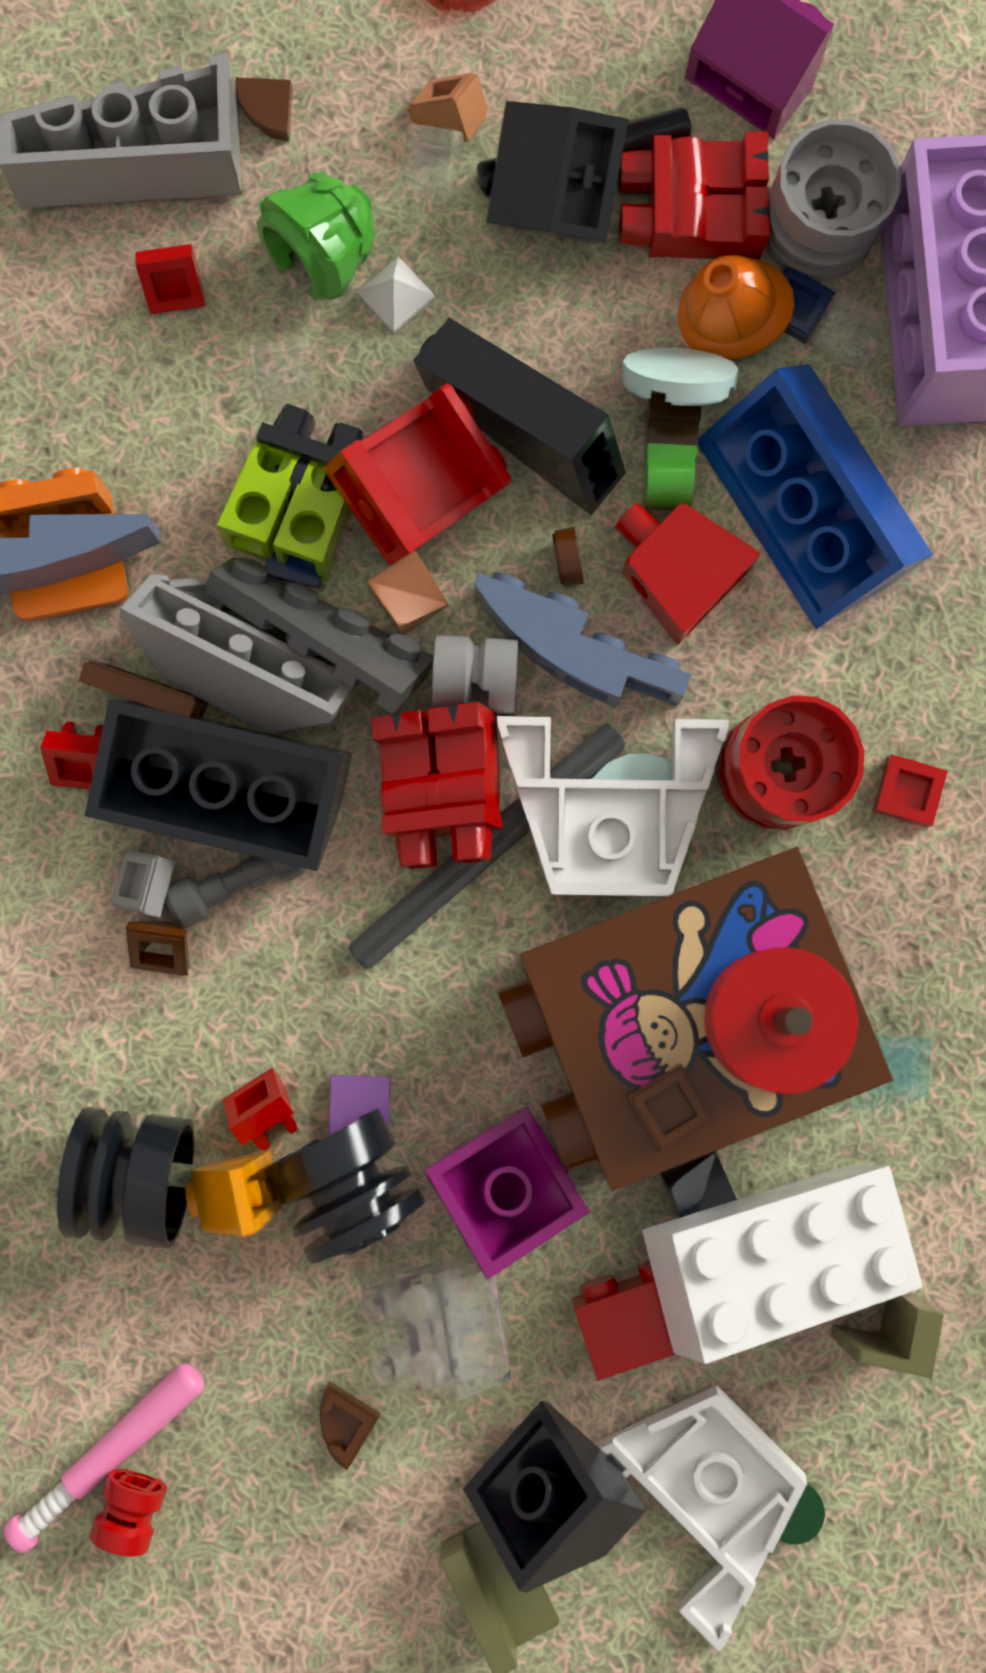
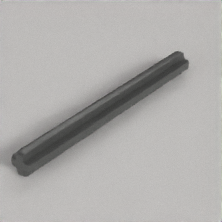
M609 724L601 726L550 770V777L552 779L592 778L608 762L623 751L625 742L622 736ZM520 798L502 812L503 829L491 831L490 861L457 863L453 861L452 855L350 943V953L362 967L369 969L376 965L530 831Z

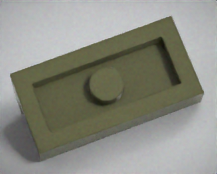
M910 1292L885 1302L880 1334L832 1324L830 1336L856 1362L932 1379L944 1314L915 1293Z
M481 1522L442 1541L441 1565L492 1673H508L518 1668L517 1646L556 1627L559 1623V1617L544 1585L527 1593L519 1591Z

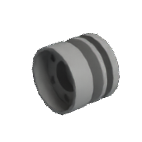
M828 119L805 128L790 142L769 192L770 237L766 244L769 256L783 270L788 266L815 281H831L850 274L868 256L901 193V166L893 147L875 129L854 120Z

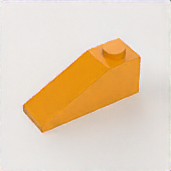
M270 1150L201 1165L190 1171L192 1181L186 1183L187 1205L192 1218L200 1217L203 1232L240 1237L255 1234L282 1209V1205L264 1171V1168L273 1163Z

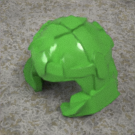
M314 173L309 175V179L305 184L291 189L279 190L265 196L264 200L259 201L261 215L256 224L259 238L267 254L280 272L293 267L289 254L295 251L311 279L312 287L307 291L313 300H333L344 295L349 286V281L355 275L356 268L361 262H366L372 251V243L375 238L374 219L369 197L355 184L348 186L342 180L333 178L328 174Z

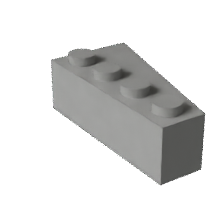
M228 52L208 57L210 66L183 73L181 65L158 71L159 80L126 88L124 81L103 86L104 91L96 97L77 102L73 95L0 114V168L19 207L32 208L242 195L238 94Z

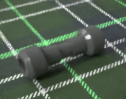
M251 856L241 861L239 866L224 873L217 872L199 881L187 876L169 884L165 902L174 921L178 925L188 928L207 919L210 907L230 899L232 894L249 886L254 888L273 878L279 882L286 883L303 875L306 869Z

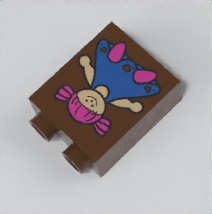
M798 846L520 953L519 960L527 979L497 990L522 1057L525 1058L553 1047L567 1081L570 1093L541 1104L566 1172L570 1173L598 1162L611 1192L894 1081ZM779 947L808 951L830 963L842 975L851 989L858 1013V1031L855 1045L847 1062L836 1075L814 1089L800 1093L780 1094L748 1085L731 1075L719 1063L709 1046L704 1026V1011L709 991L717 977L728 965L752 952ZM680 1063L715 1120L660 1153L625 1096Z

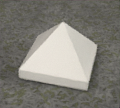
M399 256L357 291V295L393 334L435 299V295Z

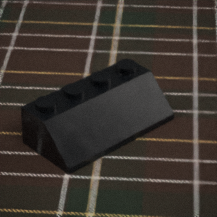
M109 699L84 816L318 871L340 811L353 753L202 717H190L168 712L134 701Z

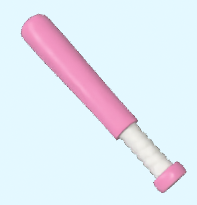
M188 1363L179 1364L168 1373L91 1449L62 1474V1482L49 1491L23 1517L15 1515L5 1523L3 1532L9 1545L17 1552L23 1554L33 1549L38 1543L40 1531L54 1521L55 1517L60 1515L64 1509L68 1508L71 1502H74L76 1499L82 1500L108 1476L110 1471L119 1467L203 1392L204 1379L201 1373Z

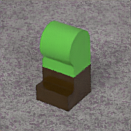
M651 394V399L648 400L645 412V509L674 510L681 503L692 507L702 406L671 405L670 402H665L666 394Z

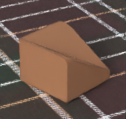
M468 73L429 80L411 102L407 110L419 142L431 147L468 142L486 119L488 107L478 75Z
M415 550L367 580L370 592L399 634L406 635L449 606Z

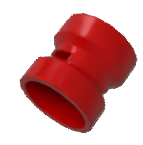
M128 1469L110 1471L102 1493L106 1504L104 1510L95 1516L89 1535L91 1542L108 1553L120 1556L135 1557L146 1554L154 1533V1528L150 1522L153 1514L161 1510L167 1491L166 1484L160 1479Z

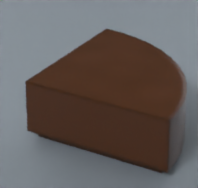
M236 77V90L240 105L249 120L263 130V133L267 136L282 141H289L293 97L291 80Z
M330 1381L320 1404L321 1430L330 1455L341 1467L348 1470L379 1419L380 1413Z

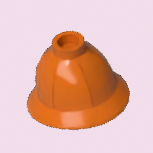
M726 255L715 258L699 270L682 293L678 307V326L682 337L691 349L717 354L729 360L753 355L774 343L787 328L792 319L795 306L793 289L780 270L765 261L740 255Z

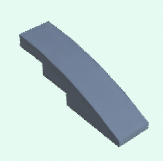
M148 514L30 515L29 538H0V594L47 586L106 568L161 543V531Z

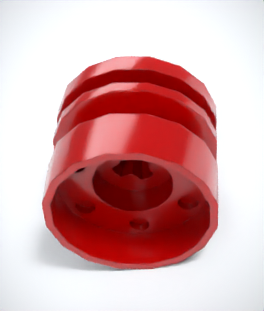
M791 695L765 705L742 720L727 734L718 755L717 780L725 801L741 819L764 829L786 830L834 815L854 797L864 775L865 750L856 726L839 707L818 697ZM778 759L783 763L791 762L793 771L785 776L781 772L773 773L771 762Z

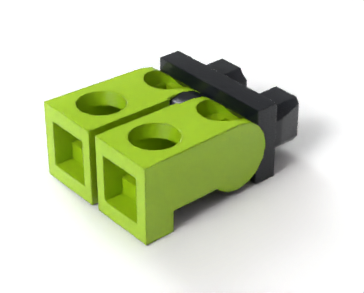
M285 404L273 425L262 422L256 436L257 442L249 453L217 523V527L226 547L267 561V557L272 559L275 551L278 561L285 564L289 554L314 563L317 575L321 576L322 581L327 582L334 564L333 556L351 509L323 467L341 450L358 439L362 441L364 439L363 431L342 422L335 423L327 444L310 439L315 426L314 416L302 408Z

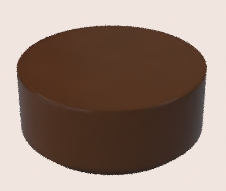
M575 527L555 530L552 537L561 585L570 587L585 584Z

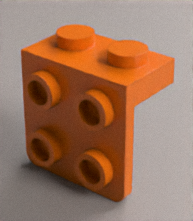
M67 468L55 472L51 479L36 482L12 479L0 482L1 538H29L30 515L115 514L111 492L94 470L87 471L82 468ZM122 560L106 568L58 583L10 593L15 615L21 620L29 622L120 604L128 598L129 589L124 561Z

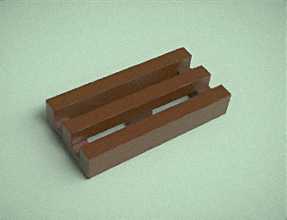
M92 660L84 662L78 680L79 682L146 706L185 716L203 718L208 706V702L186 691L103 662Z

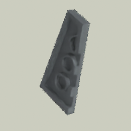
M233 557L210 571L204 590L206 594L260 629L271 630L278 627L286 632V646L303 657L311 655L323 656L336 665L333 676L349 687L355 688L359 686L360 681L380 693L376 704L392 715L423 683L433 666L434 656L423 651L422 646L416 640L402 634L391 635L371 625L370 620L358 611L346 608L338 609L320 600L318 593L305 585L297 583L288 584L276 577L267 575V568L257 561Z

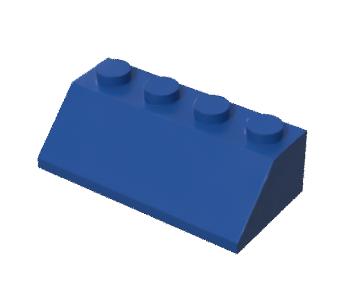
M810 364L777 368L698 438V445L815 629L895 583L933 556L931 550Z

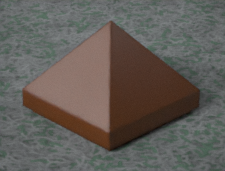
M170 921L128 922L126 936L130 967L188 976L187 930ZM152 942L173 945V955L146 952L145 949Z

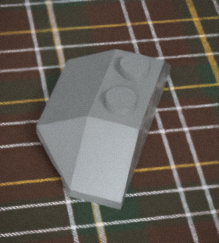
M151 574L120 608L119 617L168 683L269 734L331 723L355 689L333 676L336 665L323 656L311 655L303 657L286 646V632L278 627L271 630L260 629L206 594L204 590L207 580L195 578L169 580L167 575Z

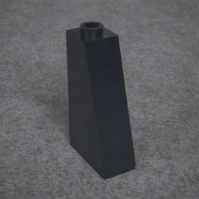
M450 317L435 334L429 336L424 341L419 354L414 358L413 362L426 388L434 393L444 384H451L455 392L462 396L470 405L474 414V421L483 433L589 515H592L626 474L609 414Z

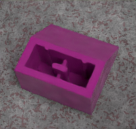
M715 0L691 46L685 78L762 132H768V136L775 139L811 92L834 23L826 19L818 8L812 4L803 3L800 0Z

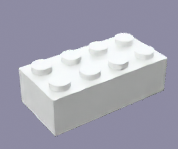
M853 1164L642 1230L673 1353L703 1364L923 1288L890 1165Z

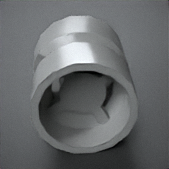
M436 635L432 683L433 708L480 702L497 714L514 715L518 639L486 637L479 646L474 645L469 636Z

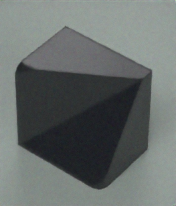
M716 1151L660 1173L677 1218L737 1200Z

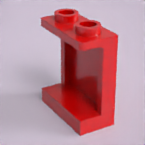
M449 383L438 388L427 399L362 441L358 439L350 444L323 467L388 566H392L512 483V478L506 470V463L502 454L496 447L489 444L474 421V414L470 405L462 396L455 392Z

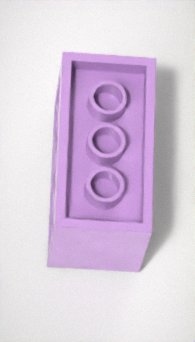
M986 134L913 139L901 164V193L889 219L880 232L898 427L986 421Z

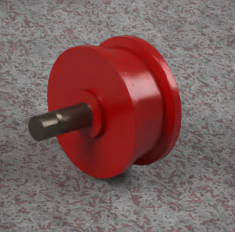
M779 947L760 950L742 956L720 973L707 996L704 1026L713 1054L731 1075L748 1085L765 1091L793 1094L808 1091L824 1084L844 1066L855 1045L858 1031V1013L850 987L842 975L830 963L805 950Z

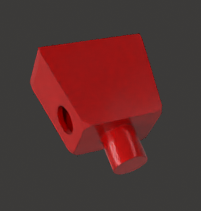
M635 503L615 526V529L636 548L626 559L622 574L678 645L749 573L760 556V553L755 548L687 504L681 503L660 523L639 503Z

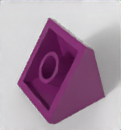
M528 1106L459 1143L423 1170L486 1279H490L590 1213Z

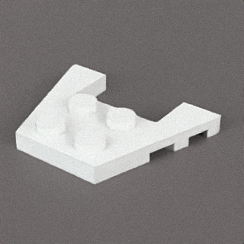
M498 716L497 729L550 895L665 898L672 895L696 826L695 823L704 796L715 770L714 767L729 729V720H674L672 781L552 779L550 777L551 717Z
M715 1385L594 1442V1444L616 1463L625 1479L629 1475H633L718 1561L679 1601V1612L719 1652L726 1646L732 1634L731 1627L742 1605L746 1606L755 1588V1579L768 1553H773L807 1485L805 1473Z

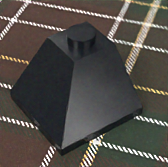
M542 1400L463 1488L519 1591L526 1593L606 1556L646 1512V1509L616 1463L551 1404Z

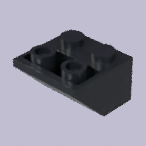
M506 101L486 223L587 243H606L629 119L574 107Z

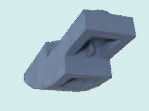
M496 572L491 578L478 573L474 583L475 598L489 618L507 638L518 639V649L558 680L589 697L615 708L624 687L676 706L679 705L685 694L691 674L681 671V664L678 661L658 653H649L647 658L628 652L625 650L627 645L623 641L610 635L595 633L593 638L582 635L586 626L588 612L580 610L579 602L569 596L548 592L547 596L544 597L525 590L526 584L511 575Z

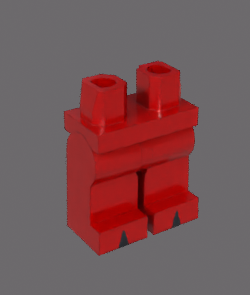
M745 132L742 141H704L695 137H682L671 140V135H654L650 151L623 152L618 175L619 192L648 193V204H621L619 212V243L648 246L649 257L668 256L671 258L715 259L726 255H740L760 260L770 237L769 187H766L769 181L768 132Z
M480 702L427 709L428 714L418 710L371 717L373 741L379 743L383 780L381 802L385 815L382 816V832L385 835L396 838V849L400 867L416 870L438 866L436 837L450 835L454 862L478 863L490 861L491 831L503 829L502 812L499 811L500 783L497 713Z

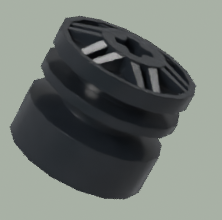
M83 1108L71 1128L60 1166L57 1190V1219L60 1232L65 1237L81 1238L87 1235L90 1230V1234L95 1240L106 1241L112 1236L122 1215L124 1238L128 1244L167 1249L172 1247L181 1230L186 1213L187 1200L186 1188L168 1186L172 1162L193 1165L195 1136L194 1125L191 1119L156 1114L147 1115L140 1125L134 1140L132 1118L128 1111L118 1110L112 1112L109 1117L104 1108Z
M379 1108L359 1117V1120L320 1141L316 1139L264 1168L281 1205L310 1198L314 1209L304 1215L293 1226L296 1235L306 1234L321 1226H324L327 1232L304 1249L310 1264L319 1263L335 1256L350 1255L368 1247L399 1228L400 1224L411 1213L425 1203L419 1187L409 1189L393 1197L389 1191L411 1175L407 1165L380 1173L375 1163L396 1144Z

